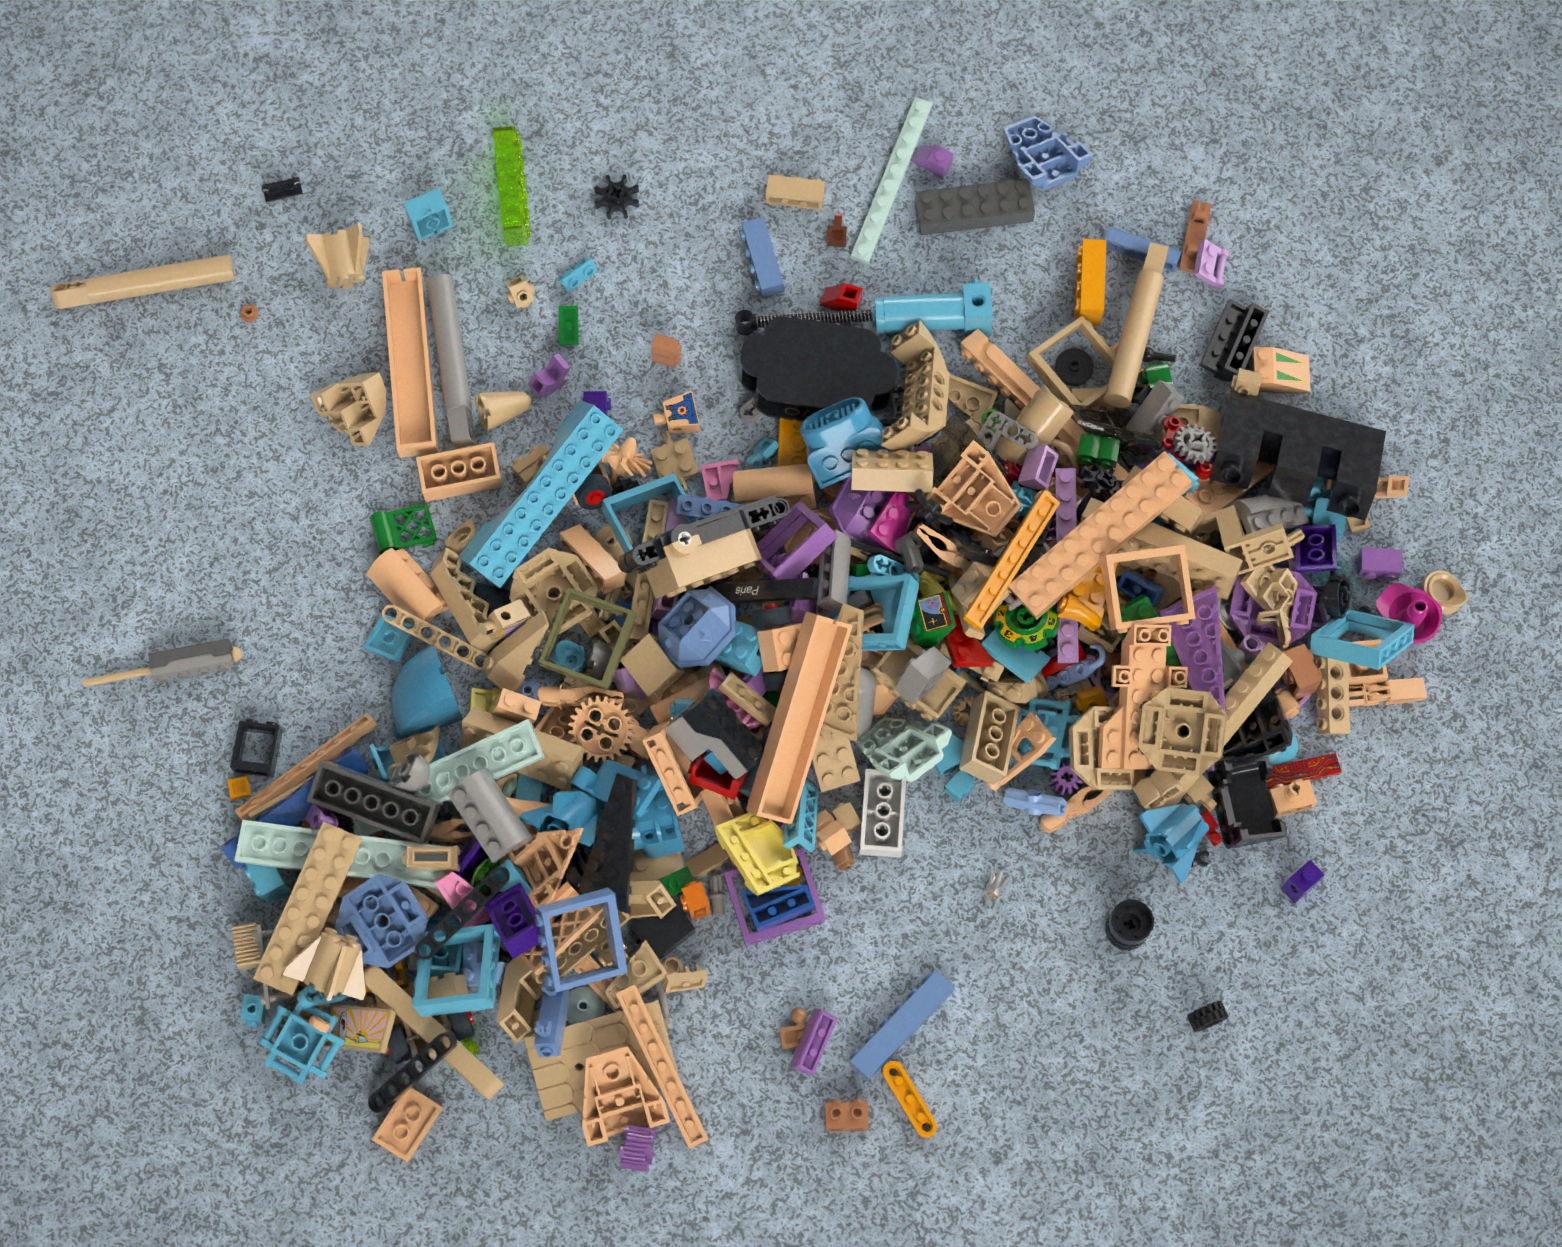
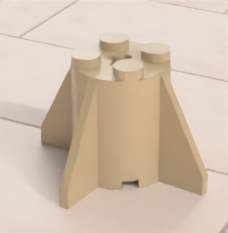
M357 223L346 230H337V234L331 235V232L323 235H304L306 244L324 271L327 288L342 286L343 289L354 287L353 283L365 281L364 267L370 243L368 237H362L361 223Z
M326 928L321 935L285 966L282 973L284 976L303 981L306 985H309L310 982L315 984L314 989L324 993L326 1000L329 1001L338 992L340 996L344 994L363 1000L366 993L362 950L360 944L356 942L357 938L350 934H345L344 937L337 934L338 932L331 928Z

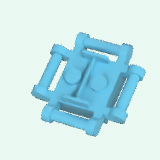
M1036 696L1030 699L1029 710L1019 709L1016 728L1021 723V719L1025 718L1029 712L1035 713L1055 736L1056 740L1041 755L1051 757L1052 759L1039 757L1031 764L1058 770L1061 759L1063 757L1070 758V742L1068 748H1066L1070 724L1073 725L1081 716H1070L1072 701L1070 700L1062 702L1039 699ZM1045 707L1063 710L1062 715H1060L1052 711L1037 710V708ZM1024 737L1017 750L1020 751L1021 756H1024L1032 750L1033 745Z
M299 1002L294 1011L279 1004L276 1008L277 1013L264 1036H261L258 1040V1043L271 1051L264 1065L269 1068L272 1066L295 1079L296 1083L300 1085L304 1083L309 1071L325 1079L329 1065L339 1047L345 1043L343 1038L331 1033L339 1017L331 1016L316 1007L305 1008ZM304 1010L311 1015H316L332 1026L327 1033L322 1032L308 1023L309 1020L300 1016V1013ZM283 1017H288L277 1040L273 1043L271 1039ZM328 1039L332 1041V1044L320 1066L317 1067L313 1064ZM279 1055L302 1068L301 1073L278 1061L276 1056Z

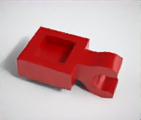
M1208 809L1199 814L1209 826V831L1205 835L1213 847H1215L1222 840L1220 834L1215 831L1219 825Z

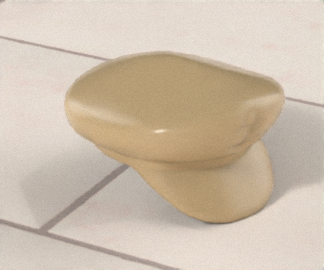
M1435 570L1429 573L1423 580L1422 591L1440 604L1442 615L1453 614L1468 600V593L1449 572Z

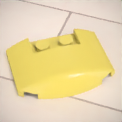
M749 812L715 826L716 835L722 850L726 849L745 879L744 884L757 896L799 878V872L797 873L796 867L798 860L793 847L787 849L783 846L784 832L771 819L767 821Z

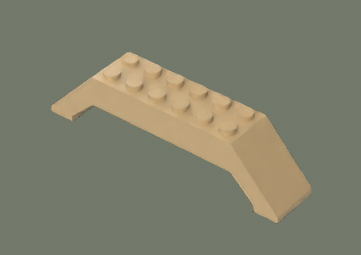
M659 881L630 882V886H632V895L629 894L631 914L618 910L620 928L631 918L659 916L661 919L676 906ZM602 903L590 906L599 917L556 957L560 979L591 954L608 937ZM576 913L568 914L567 922L575 921ZM581 913L580 921L586 920L591 913ZM562 917L556 923H561ZM566 927L565 935H570L574 927ZM554 928L552 930V937L559 936L560 928ZM558 941L553 942L554 949L557 947ZM538 944L536 951H543V947ZM520 956L512 959L505 967L496 1021L515 1043H518L532 1030L530 1023L535 1001L543 995L542 985L543 980H546L545 974H547L545 967L536 975ZM541 956L535 957V967L542 961Z

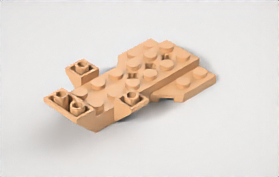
M1132 624L1122 642L1121 664L1112 665L1111 686L1120 687L1119 706L1113 711L1114 714L1100 725L1098 768L1156 769L1145 754L1138 750L1139 725L1141 724L1142 716L1140 704L1144 705L1162 692L1165 687L1187 688L1188 667L1166 666V646H1171V625Z

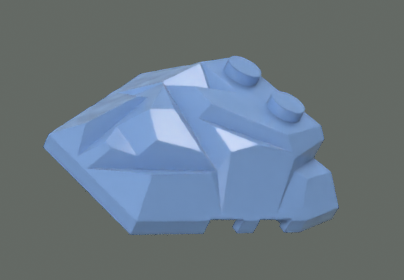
M1031 116L1003 128V133L1020 172L1033 185L1039 186L1044 191L1074 179L1078 175L1079 169L1085 167L1094 156L1083 143L1078 140L1076 143L1068 140L1066 133L1062 132L1061 135L1053 131L1052 125L1036 116Z

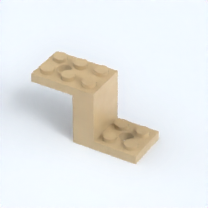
M1234 505L1206 514L1192 535L1189 533L1184 535L1178 531L1183 536L1212 547L1210 533L1217 529L1221 534L1225 552L1243 560L1238 575L1294 557L1282 523L1245 535ZM1199 533H1206L1203 537L1197 536ZM1266 545H1273L1269 549L1264 548Z

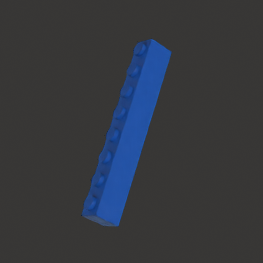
M355 746L333 761V763L366 775L369 773V764ZM315 775L255 821L299 827L302 824L301 820L306 817L312 805L307 799ZM240 832L221 845V850L236 869L240 866L242 868L246 867L245 863L235 861Z

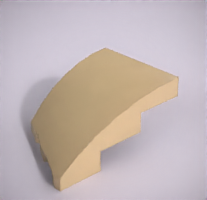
M1273 565L1247 572L1240 582L1244 589L1266 611L1281 610L1289 624L1291 621L1288 618L1290 607L1294 606V595L1298 585L1289 569H1275ZM1273 615V617L1279 620V615Z
M438 725L428 732L416 733L400 739L389 747L394 760V764L387 769L390 777L398 763L402 765L408 759L405 755L411 751H415L424 757L428 764L431 762L439 741L440 729Z

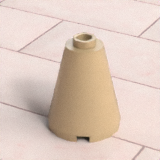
M524 391L480 392L475 394V406L479 408L480 412L477 415L483 429L487 431L492 430L528 411L529 406H531L529 394H525Z

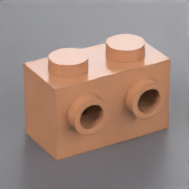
M841 1099L829 1100V1103H825L826 1132L868 1131V1102H863V1099H851V1103H842Z

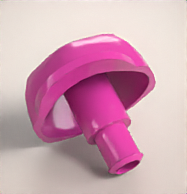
M1393 583L1384 590L1376 601L1375 607L1381 617L1415 624L1413 643L1411 645L1424 643L1434 638L1435 634L1438 633L1442 621V607L1424 591L1413 589L1403 583Z

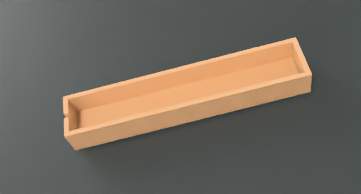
M421 267L403 269L406 281L402 280L400 270L382 271L396 448L400 458L439 453L424 277Z
M1164 451L1010 583L1009 589L1037 620L1101 565V556L1114 554L1191 488L1192 480L1181 468L1177 470V464Z
M806 611L746 811L756 816L792 825L853 625Z

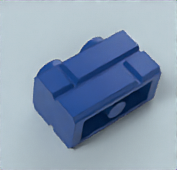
M1133 569L1124 571L1117 585V590L1126 593V595L1133 599L1142 594L1148 596L1153 607L1158 606L1166 591L1165 587Z

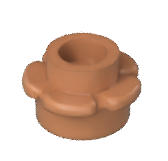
M244 305L241 308L240 317L242 320L253 322L257 319L259 311L255 305Z

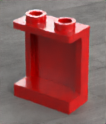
M706 751L691 762L687 772L690 774L689 783L735 800L744 783L747 772L737 780L734 779L728 770L720 775L703 759Z

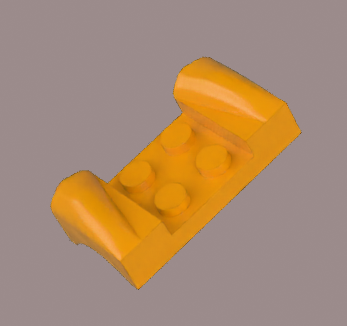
M1113 563L1114 572H1116L1118 563ZM1101 565L1061 598L1057 617L1080 622L1093 632L1100 627L1105 611L1103 605L1106 598Z

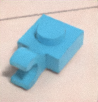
M764 437L753 449L752 452L754 454L748 457L746 462L752 465L755 461L752 469L762 468L763 459L767 460L779 447V444L773 439Z

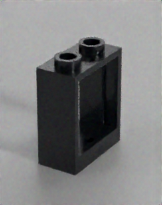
M254 719L239 720L230 764L234 773L274 778L283 733L281 727L271 721H267L264 724L258 723ZM247 732L274 735L269 764L241 761Z

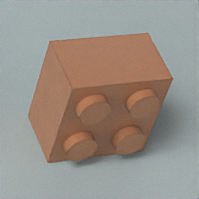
M1305 644L1284 651L1293 661L1281 676L1287 690L1295 699L1315 693L1323 676L1320 668L1316 667L1313 662L1314 656L1312 651L1307 649Z

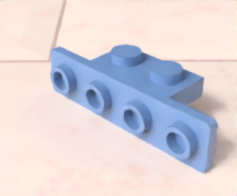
M679 495L677 497L676 515L705 519L743 506V504L730 503L727 500H711L708 497L697 498Z

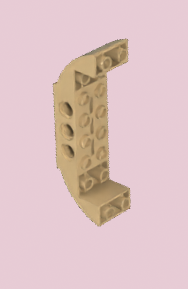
M921 321L910 325L904 332L894 336L891 341L890 353L906 365L902 417L898 422L886 427L882 432L881 445L890 450H906L915 444H919L946 426L950 373L947 371L944 358L936 341Z

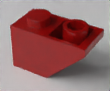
M847 283L827 287L820 301V306L840 312L841 310L842 312L844 310L852 311V309L853 311L856 309L858 311L862 302L863 288Z

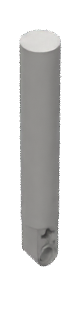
M438 274L427 280L445 410L448 415L451 441L454 448L458 449L475 444L476 439L453 278L447 274Z

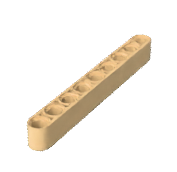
M368 965L363 970L365 987L390 1010L395 1011L396 1016L427 1045L436 1036L447 1031L432 1016L421 1017L412 1006V998L378 966ZM444 1036L443 1044L449 1047L450 1041ZM458 1040L455 1049L443 1059L488 1101L504 1086Z

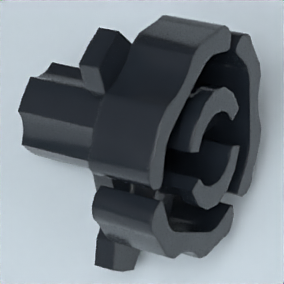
M1330 571L1329 581H1327L1325 587L1311 586L1317 592L1315 604L1324 606L1330 618L1343 619L1350 605L1351 595L1348 593L1351 588L1350 582L1345 575L1337 574L1336 571Z

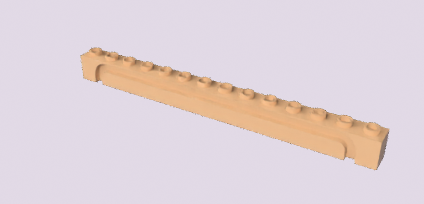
M979 329L975 330L961 342V355L966 360H970L979 373L987 376V380L991 385H996L1000 389L1001 394L1005 398H1009L1022 411L1040 388L995 344H991ZM1070 417L1054 439L1066 443L1077 456L1081 434L1087 433ZM1079 463V466H1080L1081 471L1083 470L1084 467H1087L1088 469L1091 470L1092 467L1094 466V465H1091V466H1083V465H1081V464ZM1116 463V468H1113L1115 470L1113 475L1116 476L1117 480H1125L1129 473Z

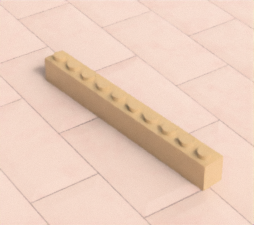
M1270 642L1267 643L1224 696L1225 713L1227 715L1224 746L1293 662L1284 652ZM1174 772L1183 787V791L1174 798L1167 800L1159 808L1177 805L1200 776Z

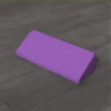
M813 1009L790 1067L814 1076L837 1017L822 1009Z

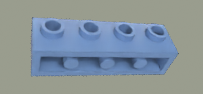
M764 217L742 222V230H739L741 241L746 243V247H744L746 258L750 257L751 263H749L751 275L755 274L756 280H754L756 292L760 291L762 298L783 293L784 283Z

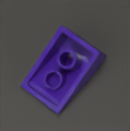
M1336 524L1296 526L1295 531L1301 529L1305 535L1303 540L1296 543V572L1336 571Z
M521 883L492 898L485 905L503 945L513 959L539 944L538 935L540 934V929L535 923L537 912Z

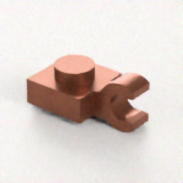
M835 213L834 226L828 225L827 246L846 247L847 226H842V214Z

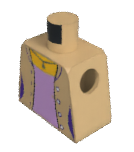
M521 599L492 611L486 621L480 624L479 629L482 635L488 634L493 641L504 639L521 628L530 617V614Z

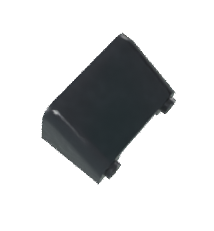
M1268 756L1223 761L1215 767L1214 771L1209 773V782L1214 787L1212 797L1217 803L1215 810L1221 836L1227 849L1281 839L1287 836L1286 823L1281 818L1274 817L1266 780L1270 778L1273 772Z

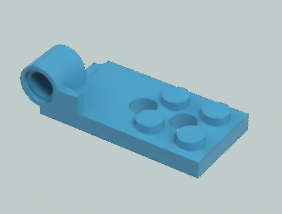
M605 760L597 774L584 766L579 767L569 784L576 790L592 795L596 800L607 804L616 773H621L638 780L637 801L633 815L640 818L662 785L658 778L611 760Z

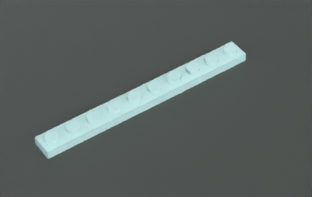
M917 97L914 98L852 251L851 259L869 265L931 111L932 102Z

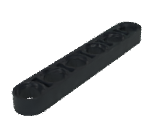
M502 866L493 869L416 945V957L426 961L435 955L508 883L510 878L508 869ZM497 871H503L506 874V880L497 882L494 874ZM480 887H490L491 894L488 897L481 896L479 893ZM468 900H472L476 904V909L472 912L464 908V903ZM452 915L459 916L461 919L460 925L456 927L450 925L449 918ZM443 930L446 934L445 940H435L434 932ZM421 945L430 947L431 952L428 956H421L418 949Z
M446 1031L436 1036L369 1097L368 1106L370 1110L379 1113L388 1109L457 1046L455 1034ZM444 1036L450 1041L449 1047L443 1044ZM430 1049L436 1052L435 1060L429 1055ZM416 1061L421 1062L423 1066L421 1072L416 1069ZM403 1073H406L409 1077L408 1084L402 1079ZM390 1085H392L396 1090L394 1096L391 1095L389 1092ZM376 1097L382 1100L381 1108L376 1105Z

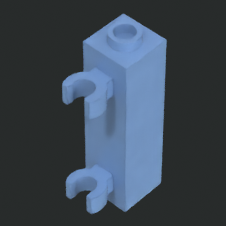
M543 980V996L539 1018L535 1024L534 1046L539 1057L548 1058L560 1056L570 992L567 989L555 993L550 986H547V981Z

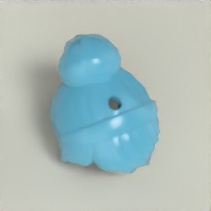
M570 640L560 641L554 646L551 653V658L555 664L576 672H582L587 663L584 647Z

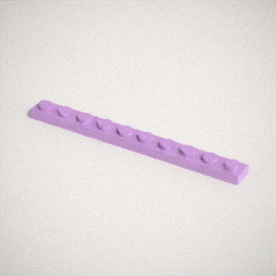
M1076 468L1055 469L1056 499L1060 502L1056 509V544L1077 527ZM1060 600L1057 602V612L1059 611L1058 605ZM1060 618V626L1057 633L1058 663H1078V622Z

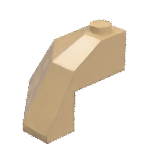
M379 372L365 373L347 378L310 394L316 411L322 417L326 414L332 420L331 425L341 434L345 431L350 436L351 443L355 446H368L371 444L386 409V388Z

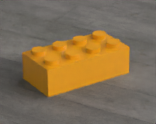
M1083 239L1082 246H1078L1076 254L1077 272L1075 273V283L1077 284L1074 301H1076L1074 318L1078 319L1083 316L1093 326H1100L1104 313L1106 240Z

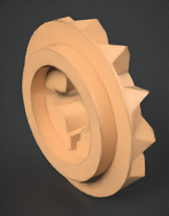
M963 696L958 699L952 709L954 720L963 727H967L969 721L968 713L963 711L966 709V704L971 709L973 696Z

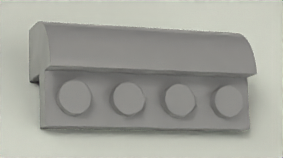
M1267 494L1236 500L1224 506V508L1235 506L1241 523L1243 522L1247 534L1281 523L1284 530L1309 523L1302 504Z
M834 530L838 537L820 553L818 575L820 581L817 591L816 614L827 618L834 615L839 616L843 603L847 604L851 540L847 535L838 530Z
M479 770L469 775L458 786L447 793L492 862L498 861L511 850H518L533 839L488 770Z

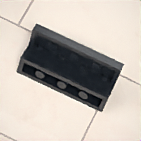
M1229 299L1199 366L1212 372L1217 379L1232 382L1233 375H1238L1239 368L1245 369L1269 311L1253 302L1248 307H1245Z

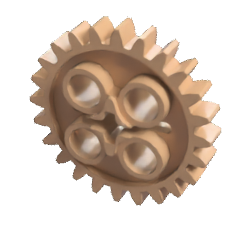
M598 695L596 696V702H594L590 697L588 698V705L584 701L581 702L583 709L576 707L575 711L578 714L570 716L575 720L568 723L569 726L573 727L572 730L568 731V734H574L570 742L576 741L577 745L584 747L583 754L585 752L588 753V760L592 756H595V762L600 757L605 762L607 756L614 760L615 753L618 756L622 755L620 749L628 750L625 743H632L628 736L635 735L633 731H630V728L634 727L635 724L629 723L633 716H626L629 709L622 710L623 703L616 705V698L608 702V696H605L604 700L601 701ZM593 710H598L601 713L599 721L591 717ZM611 719L619 720L620 727L618 729H613L610 726ZM585 720L596 726L603 724L605 730L618 734V737H614L606 731L600 734L597 727L585 724ZM584 729L592 730V739H586L583 736ZM603 737L611 739V747L607 748L602 745Z

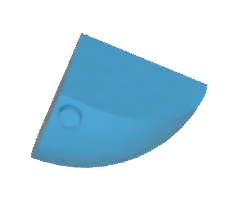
M434 645L419 651L411 657L402 667L395 680L391 696V710L395 723L392 730L396 739H403L416 733H422L437 725L440 729L463 720Z

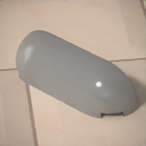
M861 668L857 739L866 735L871 728L877 686L875 676L864 668Z

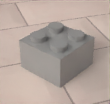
M934 646L928 651L923 650L917 656V659L912 658L905 665L906 671L899 675L897 678L899 682L894 689L913 705L936 688L952 662Z

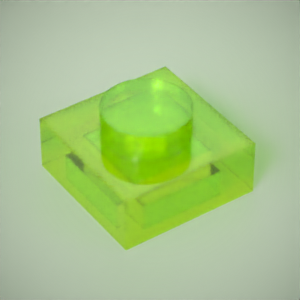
M470 1038L462 1040L463 1046L477 1058L476 1054L480 1053L476 1041L471 1042Z

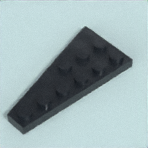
M616 773L578 893L586 894L609 888L615 893L617 910L631 914V906H629V894L632 895L630 874L633 872L634 858L632 832L633 828H635L633 813L637 801L638 780L621 773Z

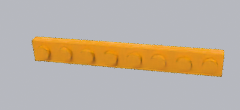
M1045 490L1040 493L963 616V619L977 630L983 628L1060 504L1057 499Z

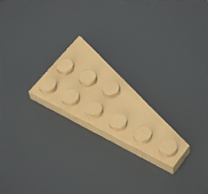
M843 603L837 621L853 626L822 728L857 741L864 611Z

